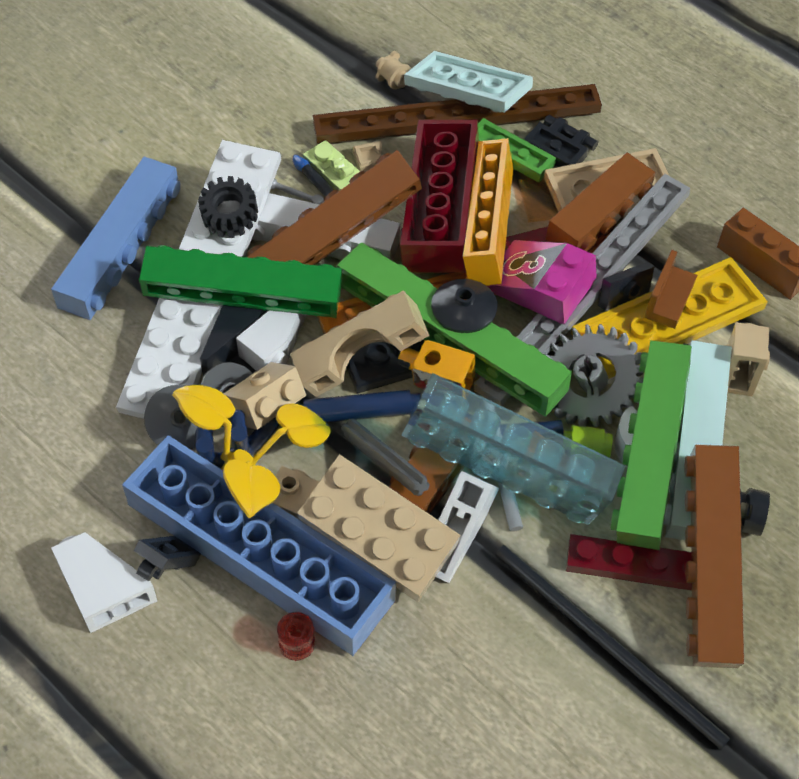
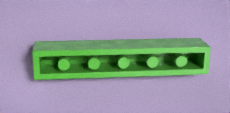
M650 340L648 353L642 352L639 372L645 374L643 383H636L634 403H639L638 413H631L628 433L634 435L632 445L625 444L622 465L628 466L626 477H619L617 497L622 498L620 510H613L611 530L616 531L617 543L660 550L691 364L692 346Z

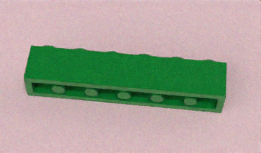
M159 245L157 247L146 246L139 282L143 296L337 318L342 268H335L329 264H320L318 266L302 264L295 260H288L286 262L274 261L261 256L248 258L239 257L233 253H205L199 249L179 250L166 245Z

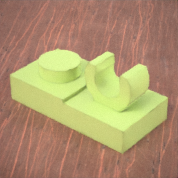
M326 140L303 154V158L310 163V166L334 190H341L350 184V179L360 172Z

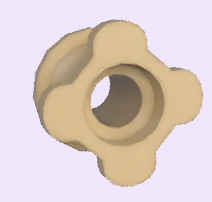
M392 51L390 55L381 57L376 62V67L378 68L375 76L376 79L380 82L386 79L392 89L406 86L404 74L411 69L409 65L402 64L398 60L400 54L397 51Z

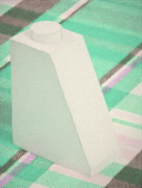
M87 533L69 536L58 545L51 547L90 633L157 602L151 581H147L136 574V569Z

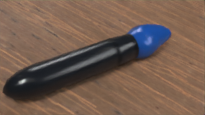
M298 155L293 156V163L296 169L303 172L307 179L325 197L334 190L310 166V163L305 158Z

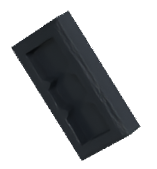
M645 262L603 278L598 306L607 311L649 293L655 266Z

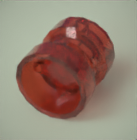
M292 612L283 616L277 626L280 651L289 660H304L311 655L315 647L313 622L307 615L299 612Z

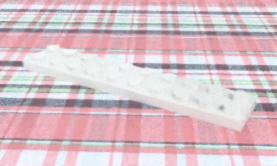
M222 140L204 188L209 190L207 183L210 181L215 185L218 184L217 178L222 177L223 182L227 181L228 176H233L234 182L237 181L238 177L244 180V185L248 182L256 196L258 206L257 221H252L253 227L251 230L244 227L245 234L241 236L236 231L234 232L235 238H229L228 233H225L224 238L218 237L217 231L215 234L209 232V228H206L203 224L199 203L197 202L179 250L199 249L205 253H233L239 257H245L280 165V152ZM226 201L217 207V211L224 214L232 213L239 209L241 204L237 201ZM159 298L116 405L119 413L144 419L147 403L162 388L171 385L189 386L198 384L202 373L200 357L223 305ZM176 411L174 413V420L177 423H183L185 415L182 411Z

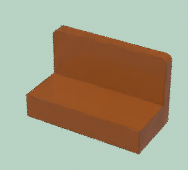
M671 250L651 294L645 318L675 329L698 275L674 267L678 252Z

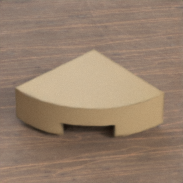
M381 141L353 146V156L360 172H367L374 167L377 159L382 156Z

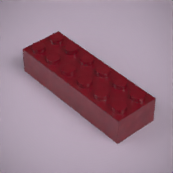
M418 120L411 168L420 179L422 189L406 201L400 242L402 265L409 272L466 273L463 252L479 141L478 120Z

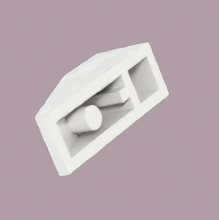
M269 310L236 338L239 357L256 371L270 362L286 364L306 314Z
M461 471L439 518L440 522L460 534L457 546L436 575L437 578L447 583H450L499 490L498 487Z

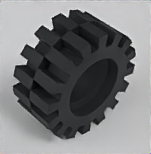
M228 176L225 182H223L222 177L217 178L218 184L216 185L210 181L207 183L209 190L203 187L201 190L202 197L199 196L198 198L203 224L206 228H209V232L215 234L217 231L218 237L224 238L225 233H228L229 238H235L234 232L238 231L241 236L245 234L244 227L251 230L253 227L252 221L256 222L258 218L256 196L251 185L248 182L244 185V180L239 177L234 182L233 176ZM226 201H237L241 204L240 208L232 213L224 214L217 211V207Z

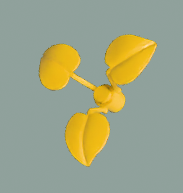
M203 385L184 386L176 389L172 394L177 400L182 413L194 425L207 430H216L221 428L222 425L224 426V448L221 459L225 462L221 470H223V477L230 493L248 518L253 517L261 509L273 503L280 493V484L275 475L267 468L256 465L257 461L284 434H287L290 441L296 446L304 448L316 447L327 440L331 431L325 421L307 407L294 403L285 404L276 413V420L282 428H279L253 457L249 452L242 449L230 452L232 424L228 418L232 417L235 413V407L231 400L219 390Z

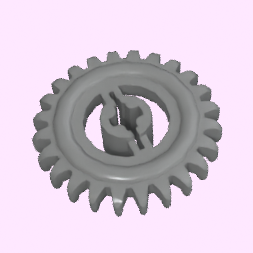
M586 324L583 336L580 335L576 328H573V340H569L565 335L561 334L560 337L564 346L559 347L551 343L555 356L544 355L554 361L561 362L570 371L573 369L580 387L587 392V398L575 394L569 386V391L553 408L556 409L554 414L557 418L567 415L565 418L567 424H572L577 419L579 426H586L588 421L591 420L596 428L600 424V419H604L607 424H611L613 414L621 418L623 407H634L630 399L634 398L636 383H643L644 378L639 376L645 374L639 372L642 353H636L638 348L636 342L633 341L630 345H627L629 338L626 333H623L617 339L618 334L615 327H612L608 335H606L603 325L599 324L596 334H593L590 326ZM597 356L609 360L616 370L614 383L603 395H600V392L608 384V375L602 361Z

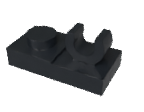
M175 536L141 539L138 541L134 551L145 559L138 567L136 574L147 581H150L152 577L159 579L166 569L179 570L180 568L195 566L201 553Z

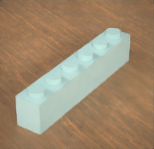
M693 340L690 343V346H692L691 364L669 490L670 501L667 504L664 524L667 525L665 537L685 540L686 526L691 525V512L685 511L686 490H691V477H685L684 472L685 457L690 456L695 445L723 444L732 350L730 346Z

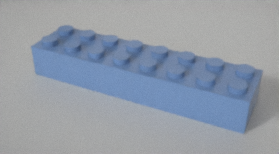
M169 435L122 484L127 503L130 507L352 656L355 655L395 602L396 582L274 503L269 504L253 517L248 518L230 493L223 477V470Z

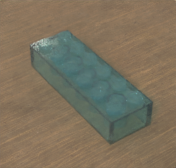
M432 373L416 401L401 434L414 446L428 448L439 453L444 460L464 465L470 468L477 476L491 478L503 484L508 491L522 493L535 499L538 505L566 514L567 518L580 524L585 523L589 525L612 503L625 465L434 373Z

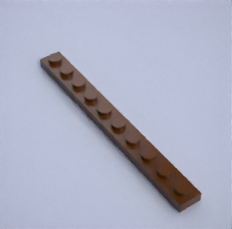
M590 84L528 91L505 113L494 112L490 108L469 105L465 101L453 99L313 115V126L317 144L325 140L333 143L417 133L418 120H478L479 123L484 118L494 124L545 119L549 114L556 118L601 113L602 103L596 85Z

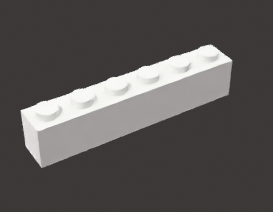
M269 193L252 239L256 241H270L273 239L272 235L278 229L284 226H291L298 221V217L303 211L309 208L315 209L320 204ZM380 218L328 256L343 260L362 242L372 249L379 250L385 257L393 261L400 242V223Z

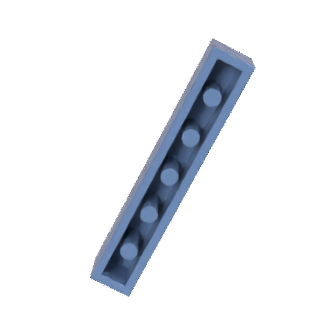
M147 157L142 158L51 288L58 309L88 320L92 319L97 310L102 309L106 296L112 287L118 285L123 271L128 264L134 261L137 250L143 241L146 242L149 239L152 228L157 220L163 218L166 207L171 199L177 197L180 191V181H178L176 167Z

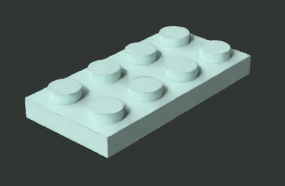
M433 51L404 74L405 85L415 87L419 91L440 94L444 98H454L465 101L469 105L490 108L494 112L505 113L533 87V77L437 51Z

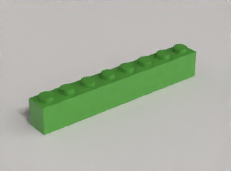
M361 242L337 265V268H342L341 288L371 307L382 303L389 296L404 290L417 304L429 336L423 340H430L474 354L475 373L546 417L569 391L572 371L568 370L561 362L554 361L539 352L535 346L526 344L516 338L509 330L500 328L492 322L486 328L473 333H457L444 328L434 318L431 309L432 298L437 288L428 280L421 279L409 272L405 266L396 264L388 259L379 250L372 249Z

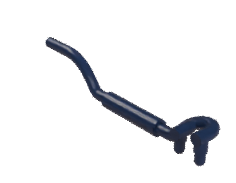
M410 390L304 399V404H299L315 412L325 423L347 421L349 419L357 420L410 415L412 410L429 408L436 409L443 415L447 409H450L483 427L482 439L488 440L483 421L467 414L447 396L437 392L410 394ZM235 410L234 415L231 417V441L233 448H230V452L242 449L249 452L252 456L269 440L280 425L276 417L258 430L255 429L250 436H247L245 414L242 410ZM562 420L498 425L502 442L563 437L564 433ZM197 426L195 431L197 454L221 469L225 462L221 459L223 451H214L213 430L202 429Z

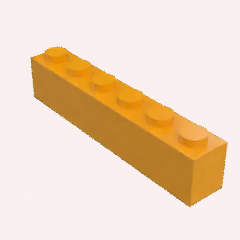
M508 138L478 141L463 259L468 279L481 282L486 286L501 284L513 176V163Z

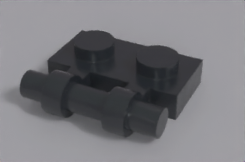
M550 114L545 118L544 124L539 122L523 139L556 157L555 165L557 167L582 163L588 155V150L594 151L599 143L598 140L590 137V133L586 130H577L568 125L567 120L561 117L557 119Z

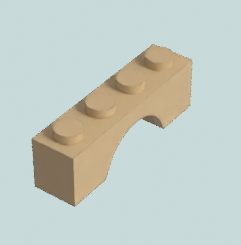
M403 290L398 294L389 296L385 301L371 309L360 312L356 317L344 324L333 327L329 332L317 339L304 343L300 348L291 352L290 355L303 387L312 395L318 397L344 382L345 370L349 360L362 347L374 342H386L402 351L428 337L429 334L417 304Z

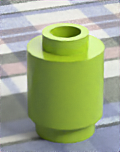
M572 425L570 431L564 430L562 451H567V458L598 463L601 460L609 461L613 434L605 433V429Z

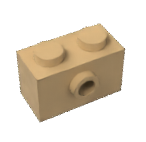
M735 323L727 346L732 347L727 393L753 396L763 370H767L769 364V327L758 326L752 323Z
M270 362L224 393L233 403L235 410H242L245 414V425L257 430L275 418L281 406L295 404L306 396L296 366Z

